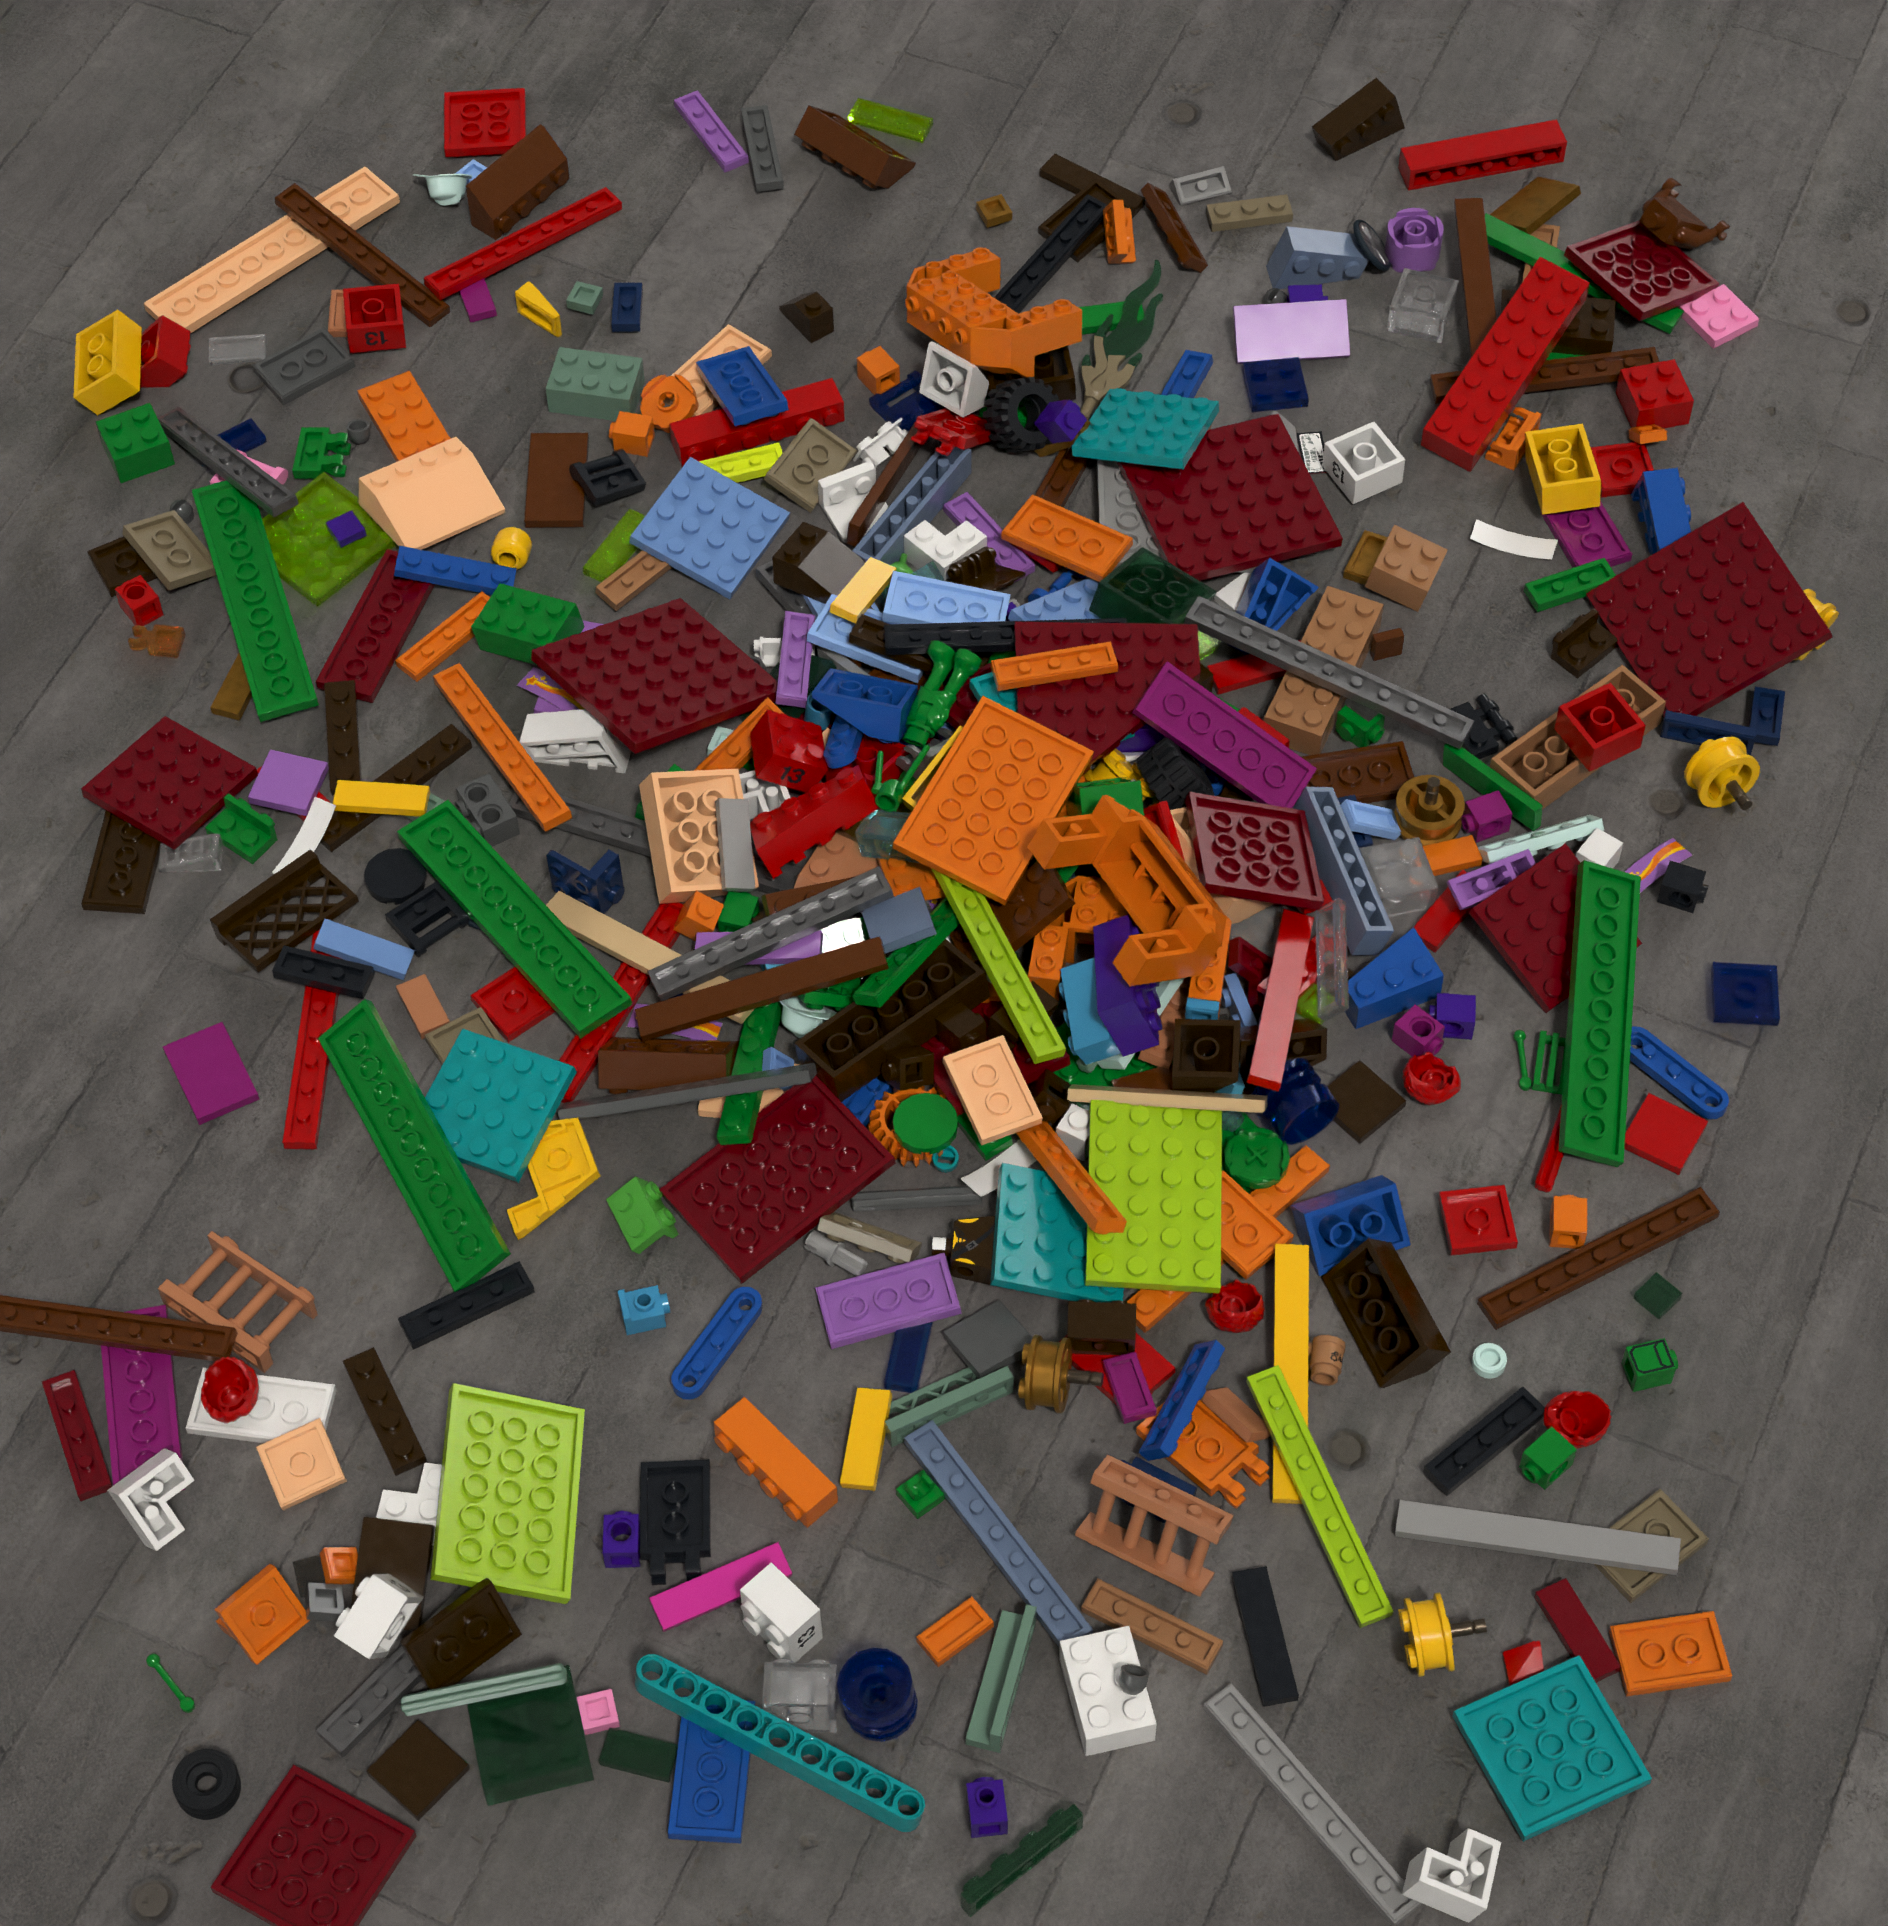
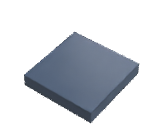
M920 887L861 911L870 939L880 936L883 941L885 954L937 934Z

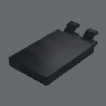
M710 1459L641 1462L640 1557L641 1560H650L652 1585H666V1564L685 1563V1573L687 1581L701 1576L700 1558L711 1557Z

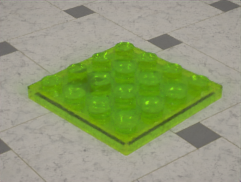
M325 472L295 493L299 502L298 505L275 517L268 514L262 519L280 578L317 607L381 558L387 549L391 550L397 545L358 504L359 498ZM352 510L365 528L367 536L340 548L327 530L326 522Z

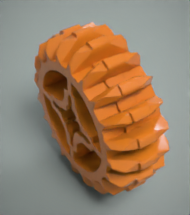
M924 1086L918 1087V1089L911 1088L902 1091L894 1088L893 1094L884 1091L883 1100H876L874 1104L875 1110H871L869 1115V1131L894 1156L895 1160L900 1159L903 1167L908 1161H913L917 1168L920 1160L923 1159L930 1165L933 1154H930V1152L916 1154L903 1148L895 1138L894 1129L890 1131L887 1124L894 1117L896 1108L903 1100L912 1095L922 1093L937 1095L934 1087L928 1091H925ZM943 1150L938 1153V1156L943 1154Z

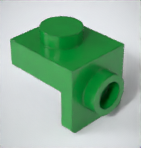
M1345 705L1337 713L1335 731L1344 740L1352 742L1357 747H1367L1371 743H1377L1382 738L1385 732L1383 728L1385 715L1378 713L1368 722Z

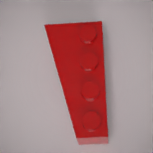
M859 765L843 769L833 779L825 783L820 782L813 785L808 792L797 798H788L780 807L770 812H762L750 822L756 851L773 879L783 873L780 868L791 860L797 864L806 858L804 852L815 844L825 845L832 840L837 829L841 827L847 830L879 808L875 802L876 794L871 792L872 787Z

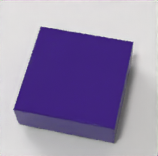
M352 510L326 522L327 530L340 548L367 536L365 528Z

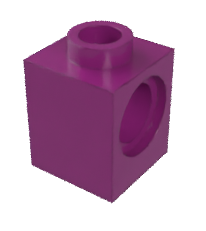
M1499 790L1465 802L1464 813L1461 818L1462 827L1466 833L1473 835L1477 843L1509 832L1513 813Z
M1415 1004L1394 1024L1392 1042L1412 1057L1413 1055L1421 1056L1426 1052H1431L1435 1056L1444 1045L1443 1034L1445 1026Z

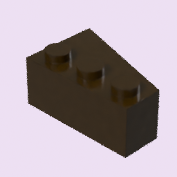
M1377 78L1312 126L1317 143L1335 161L1405 128L1396 96Z
M1310 1018L1294 1020L1283 1077L1287 1075L1294 1076L1327 1059V1028ZM1258 1025L1240 1028L1239 1073L1245 1085L1242 1094L1246 1095L1263 1088L1247 1083Z

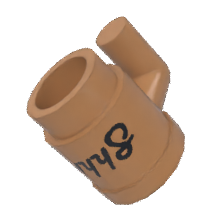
M1319 1335L1314 1337L1312 1342H1308V1356H1311L1309 1368L1313 1382L1325 1386L1334 1385L1338 1382L1346 1347L1342 1339L1332 1335Z

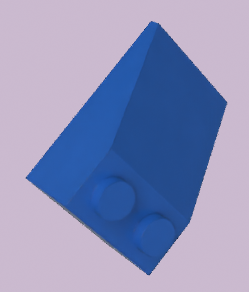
M830 668L812 691V698L868 737L877 738L883 743H898L907 731L905 723L910 707L917 696L918 685Z

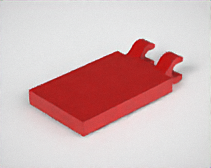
M947 408L918 416L914 428L918 429V431L910 439L923 445L929 437L935 438L942 442L941 446L937 447L935 451L944 456H949L955 447L965 450L992 441L989 437L991 431L985 430L984 424H987L986 419L972 413L961 417Z

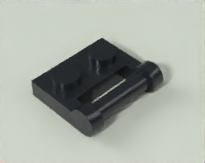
M624 449L613 451L612 455L587 463L577 462L570 464L569 467L572 478L579 482L594 506L645 490V480ZM616 466V467H614V468H611V469H608V470H604V471H601V472H598V473L589 475L590 473H593V472H596V471H600V470H603V469H606V468H609V467Z
M437 881L385 914L387 922L409 945L410 949L415 950L414 954L417 957L426 953V948L458 927L462 929L467 926L470 921L464 910ZM447 913L452 916L419 938L416 935Z

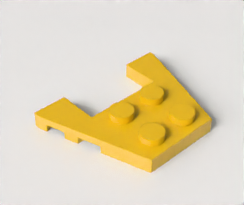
M578 1118L551 1121L528 1164L538 1197L507 1209L518 1240L524 1238L601 1177Z

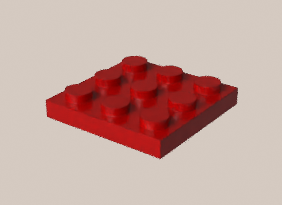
M525 88L444 92L445 157L505 154L526 136Z

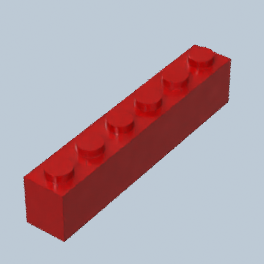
M1556 119L1403 147L1400 149L1398 169L1409 191L1564 162L1567 140Z
M833 378L783 391L782 394L787 399L789 410L773 417L754 420L747 425L734 426L723 409L669 423L671 443L681 466L683 467L690 457L697 461H703L797 435L810 418L824 427L845 421L844 401Z

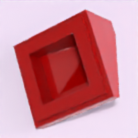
M1540 1640L1502 1653L1509 1686L1544 1671Z

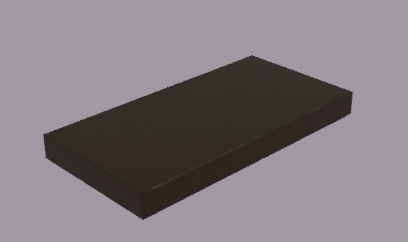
M106 810L81 903L83 910L145 914L163 843Z

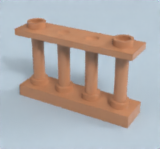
M211 1231L207 1236L213 1253L184 1284L180 1283L177 1286L166 1279L158 1288L164 1305L166 1304L168 1308L187 1321L234 1327L238 1334L232 1351L265 1373L273 1365L269 1344L299 1311L314 1319L318 1315L314 1304L315 1298L304 1287L296 1288L239 1250L238 1245L227 1236L222 1238ZM224 1260L238 1269L209 1301L202 1303L195 1298L193 1293ZM249 1277L263 1285L260 1291L234 1319L229 1318L227 1320L220 1315L218 1310ZM274 1294L289 1303L259 1336L255 1335L252 1337L245 1332L244 1327Z
M1107 1455L1094 1471L1091 1479V1484L1103 1489L1096 1514L1092 1512L1088 1514L1076 1530L1075 1536L1200 1597L1215 1572L1203 1567L1210 1542L1216 1545L1219 1543L1229 1529L1234 1515ZM1116 1496L1134 1504L1127 1530L1109 1521ZM1147 1511L1166 1520L1158 1545L1140 1536ZM1179 1527L1198 1535L1190 1560L1171 1551Z

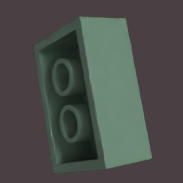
M559 347L546 386L549 412L616 421L619 411L635 413L645 383L643 359Z

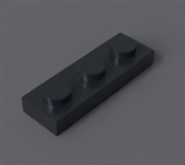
M285 945L272 970L274 978L360 999H364L375 975L372 966Z

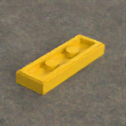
M870 557L831 603L829 612L856 624L861 614H865L891 582L892 573L897 568Z
M338 780L333 804L336 805L334 811L421 817L427 811L430 788L425 785Z
M857 1387L840 1479L842 1488L876 1490L886 1434L885 1421L889 1418L892 1401L891 1390Z

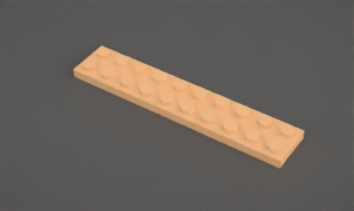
M366 167L361 168L314 197L354 230L359 229L400 203L399 195ZM287 214L144 302L145 311L155 320L164 315L190 330L191 334L327 249L328 246Z

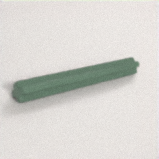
M557 1663L407 1694L401 1698L400 1707L406 1716H412L558 1686L567 1682V1670L563 1664Z

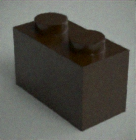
M1089 1299L1068 1301L1067 1338L1071 1340L1072 1354L1124 1355L1135 1352L1136 1304H1129L1120 1300L1110 1303L1094 1302Z

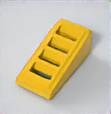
M530 281L515 291L518 313L556 337L562 335L559 313Z

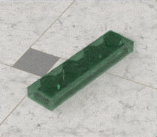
M1075 1804L1067 1810L1063 1808L1057 1810L1047 1820L1048 1825L1038 1833L1035 1830L1029 1832L1019 1842V1848L1010 1855L1007 1853L1000 1855L991 1864L990 1871L981 1878L978 1875L974 1876L963 1886L961 1907L969 1917L973 1916L1083 1828V1813Z

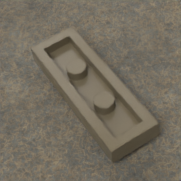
M1287 194L1208 204L1206 206V214L1211 232L1286 223L1293 220V212Z
M836 1212L822 1216L817 1229L827 1233L826 1236L831 1240L838 1242L850 1241L857 1244V1248L862 1251L884 1253L888 1255L887 1258L897 1263L911 1262L919 1255L922 1242Z

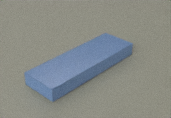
M324 919L313 948L343 960L372 966L375 971L403 981L415 951L328 919Z

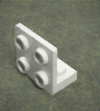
M871 460L818 480L819 504L845 543L847 542L849 522L876 482V468ZM886 502L864 535L867 534V532L872 528V526L888 509V505L886 504Z

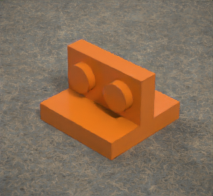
M272 1564L267 1565L214 1609L220 1617L216 1620V1623L221 1630L238 1642L250 1661L255 1665H258L310 1621L306 1618L305 1608L277 1568Z

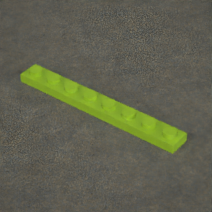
M932 869L1034 1064L1063 1057L1066 1047L985 896Z
M1279 1365L1248 1376L1246 1380L1247 1385L1359 1627L1362 1628L1392 1616L1394 1611Z

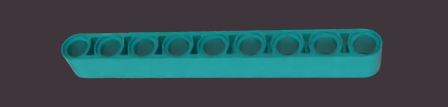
M647 1654L638 1661L635 1673V1688L645 1698L898 1831L911 1832L920 1825L925 1808V1800L922 1794L912 1787L660 1655ZM653 1671L659 1674L660 1678L648 1680L643 1674ZM679 1688H686L692 1694L688 1697H680L674 1691ZM715 1704L719 1705L724 1711L719 1714H713L706 1707ZM742 1721H748L755 1726V1729L745 1731L738 1724ZM781 1738L786 1741L787 1745L778 1748L773 1746L770 1740ZM814 1755L818 1758L819 1762L810 1765L804 1762L802 1757ZM846 1772L850 1775L851 1779L849 1781H839L835 1778L834 1773ZM875 1788L880 1790L884 1796L875 1799L870 1797L866 1790ZM908 1805L916 1813L907 1816L902 1814L898 1807Z

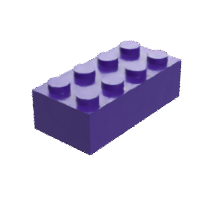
M1129 914L1093 926L1097 1013L1123 1057L1159 1045L1158 1031L1162 1030V1023L1157 1013V1009L1161 1007L1156 992L1159 982L1129 986L1112 963L1129 935L1143 934V932L1137 925L1135 926Z

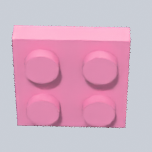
M1724 284L1698 299L1679 307V309L1684 311L1682 319L1713 349L1757 327L1759 318Z

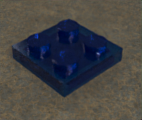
M1299 357L1243 362L1242 371L1252 412L1308 407L1309 398Z
M1712 963L1713 1022L1778 1026L1780 1008L1777 965Z

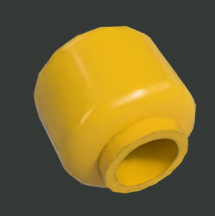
M506 527L500 530L495 536L491 548L493 561L496 565L517 568L516 570L523 568L531 553V538L520 528Z

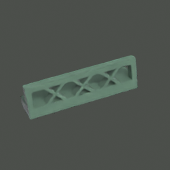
M1008 1366L977 1379V1376L968 1367L891 1402L889 1414L894 1412L902 1414L885 1421V1437L892 1448L903 1443L904 1437L931 1420L937 1426H940L1013 1393L1014 1377ZM956 1384L961 1385V1387L947 1393L949 1387ZM922 1399H932L924 1404L917 1406L918 1401Z
M1026 1604L1023 1615L1002 1610L966 1735V1745L997 1753L1001 1752L1036 1627V1606Z

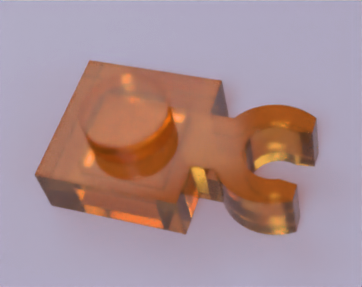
M154 624L153 630L149 631L144 626L136 625L132 627L135 637L140 638H129L128 643L132 650H143L147 647L149 655L178 658L186 634L184 627Z

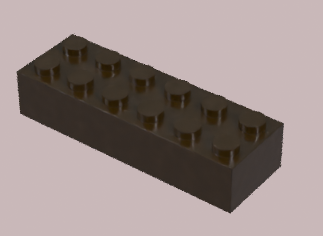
M945 939L880 1008L857 1005L854 1001L796 1041L794 1044L799 1064L815 1063L816 1076L842 1102L882 1074L881 1066L882 1063L887 1062V1052L911 1048L914 1044L921 1046L936 1036L935 1017L958 1002H962L972 1010L987 1000L990 994L985 971Z

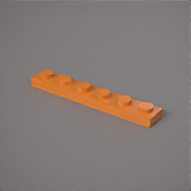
M1042 1121L1041 1124L1016 1133L1093 1232L1102 1235L1124 1232L1127 1223L1126 1219L1047 1121Z

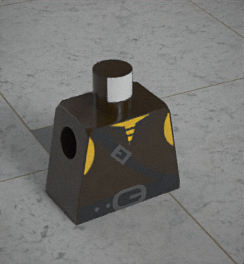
M995 1216L955 1220L953 1238L933 1237L932 1256L945 1253L946 1258H951V1275L953 1277L990 1285Z

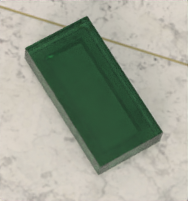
M609 1728L599 1758V1764L669 1783L677 1758L678 1745Z

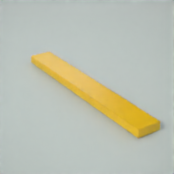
M1275 1244L1273 1367L1279 1365L1308 1427L1309 1245ZM1273 1441L1272 1503L1302 1504Z

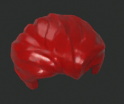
M1426 1052L1418 1057L1413 1055L1403 1068L1402 1078L1404 1079V1087L1407 1093L1414 1097L1415 1100L1426 1105L1440 1104L1452 1098L1461 1089V1079L1456 1067L1447 1066L1442 1059L1433 1056L1431 1052Z
M1237 1279L1229 1284L1222 1285L1220 1293H1213L1212 1297L1205 1302L1211 1322L1218 1329L1226 1332L1243 1333L1251 1331L1264 1317L1265 1307L1262 1295L1258 1293L1254 1285L1241 1283Z
M229 1356L222 1357L209 1366L205 1372V1379L201 1388V1401L211 1418L228 1424L237 1421L242 1416H247L251 1412L259 1397V1383L254 1369L241 1359Z
M1569 1391L1553 1397L1546 1404L1543 1422L1547 1430L1552 1426L1576 1449L1595 1444L1606 1433L1610 1425L1611 1410L1608 1404L1597 1394L1589 1391Z

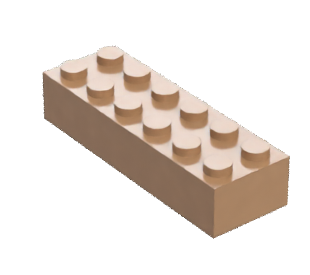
M1327 586L1301 642L1361 669L1371 648L1372 635L1378 633L1381 626L1384 604ZM1286 671L1264 716V721L1290 740V749L1307 755L1321 754L1337 720V713L1342 709L1347 698Z
M1624 665L1615 669L1578 696L1580 697L1611 682L1645 723L1644 735L1661 724L1666 704L1662 697ZM1558 711L1492 757L1490 762V768L1542 804V810L1599 769L1597 768L1589 772L1554 728Z

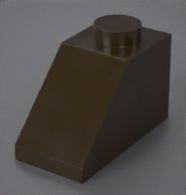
M817 291L802 294L779 306V310L810 343L834 332L833 307Z

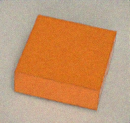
M1655 424L1628 429L1629 439L1639 444L1667 440V430Z
M324 1547L319 1554L325 1582L327 1584H354L358 1560L357 1548Z

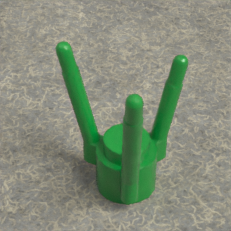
M925 745L921 752H919L901 782L896 779H889L881 783L884 753L883 751H878L875 783L871 792L876 794L875 802L880 809L887 812L897 811L903 801L902 798L912 787V785L907 784L929 751V745Z

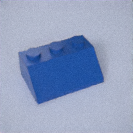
M1383 1175L1291 1205L1298 1236L1302 1245H1309V1259L1319 1276L1329 1272L1368 1238L1391 1242L1395 1250L1411 1245L1396 1183Z

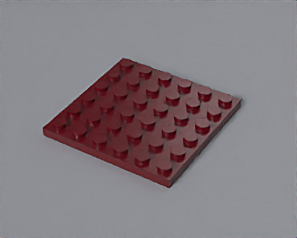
M1279 414L1207 430L1184 469L1117 462L1175 586L1258 567L1269 557L1278 562L1342 546L1343 538Z
M1744 502L1586 593L1594 609L1599 612V617L1608 631L1617 638L1618 647L1637 677L1666 701L1663 718L1665 717L1666 710L1697 716L1833 638L1831 631Z
M681 598L648 608L639 613L597 626L579 634H574L559 641L548 643L533 649L531 654V660L634 754L754 710L767 697L772 702L776 701L778 681Z

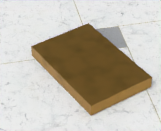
M1537 177L1490 215L1531 235L1581 194L1580 186Z

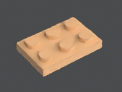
M1003 1035L943 1057L944 1067L981 1146L1042 1123L1043 1117Z

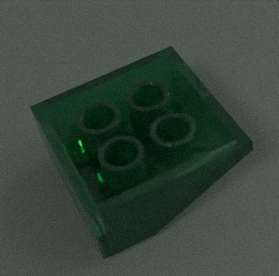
M1142 547L1099 582L1089 611L1099 616L1100 619L1127 618V623L1184 624L1185 617L1197 597L1200 596L1212 601L1217 591Z
M569 1665L564 1666L567 1670V1682L565 1684L467 1704L482 1787L488 1806L594 1780Z

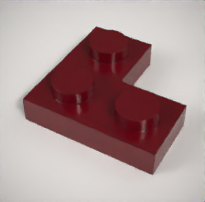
M1238 936L1229 941L1228 967L1249 981L1248 1003L1251 1010L1261 1016L1265 995L1256 989L1269 976L1272 958Z

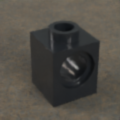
M1670 861L1661 884L1657 902L1694 913L1697 902L1704 903L1709 885L1703 884L1706 871Z

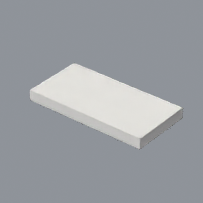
M203 1368L186 1425L188 1434L266 1443L319 1418L326 1430L336 1394V1387L334 1384L257 1375L259 1397L254 1408L247 1416H242L237 1421L226 1424L211 1418L203 1406L201 1388L204 1383L205 1372L208 1369Z

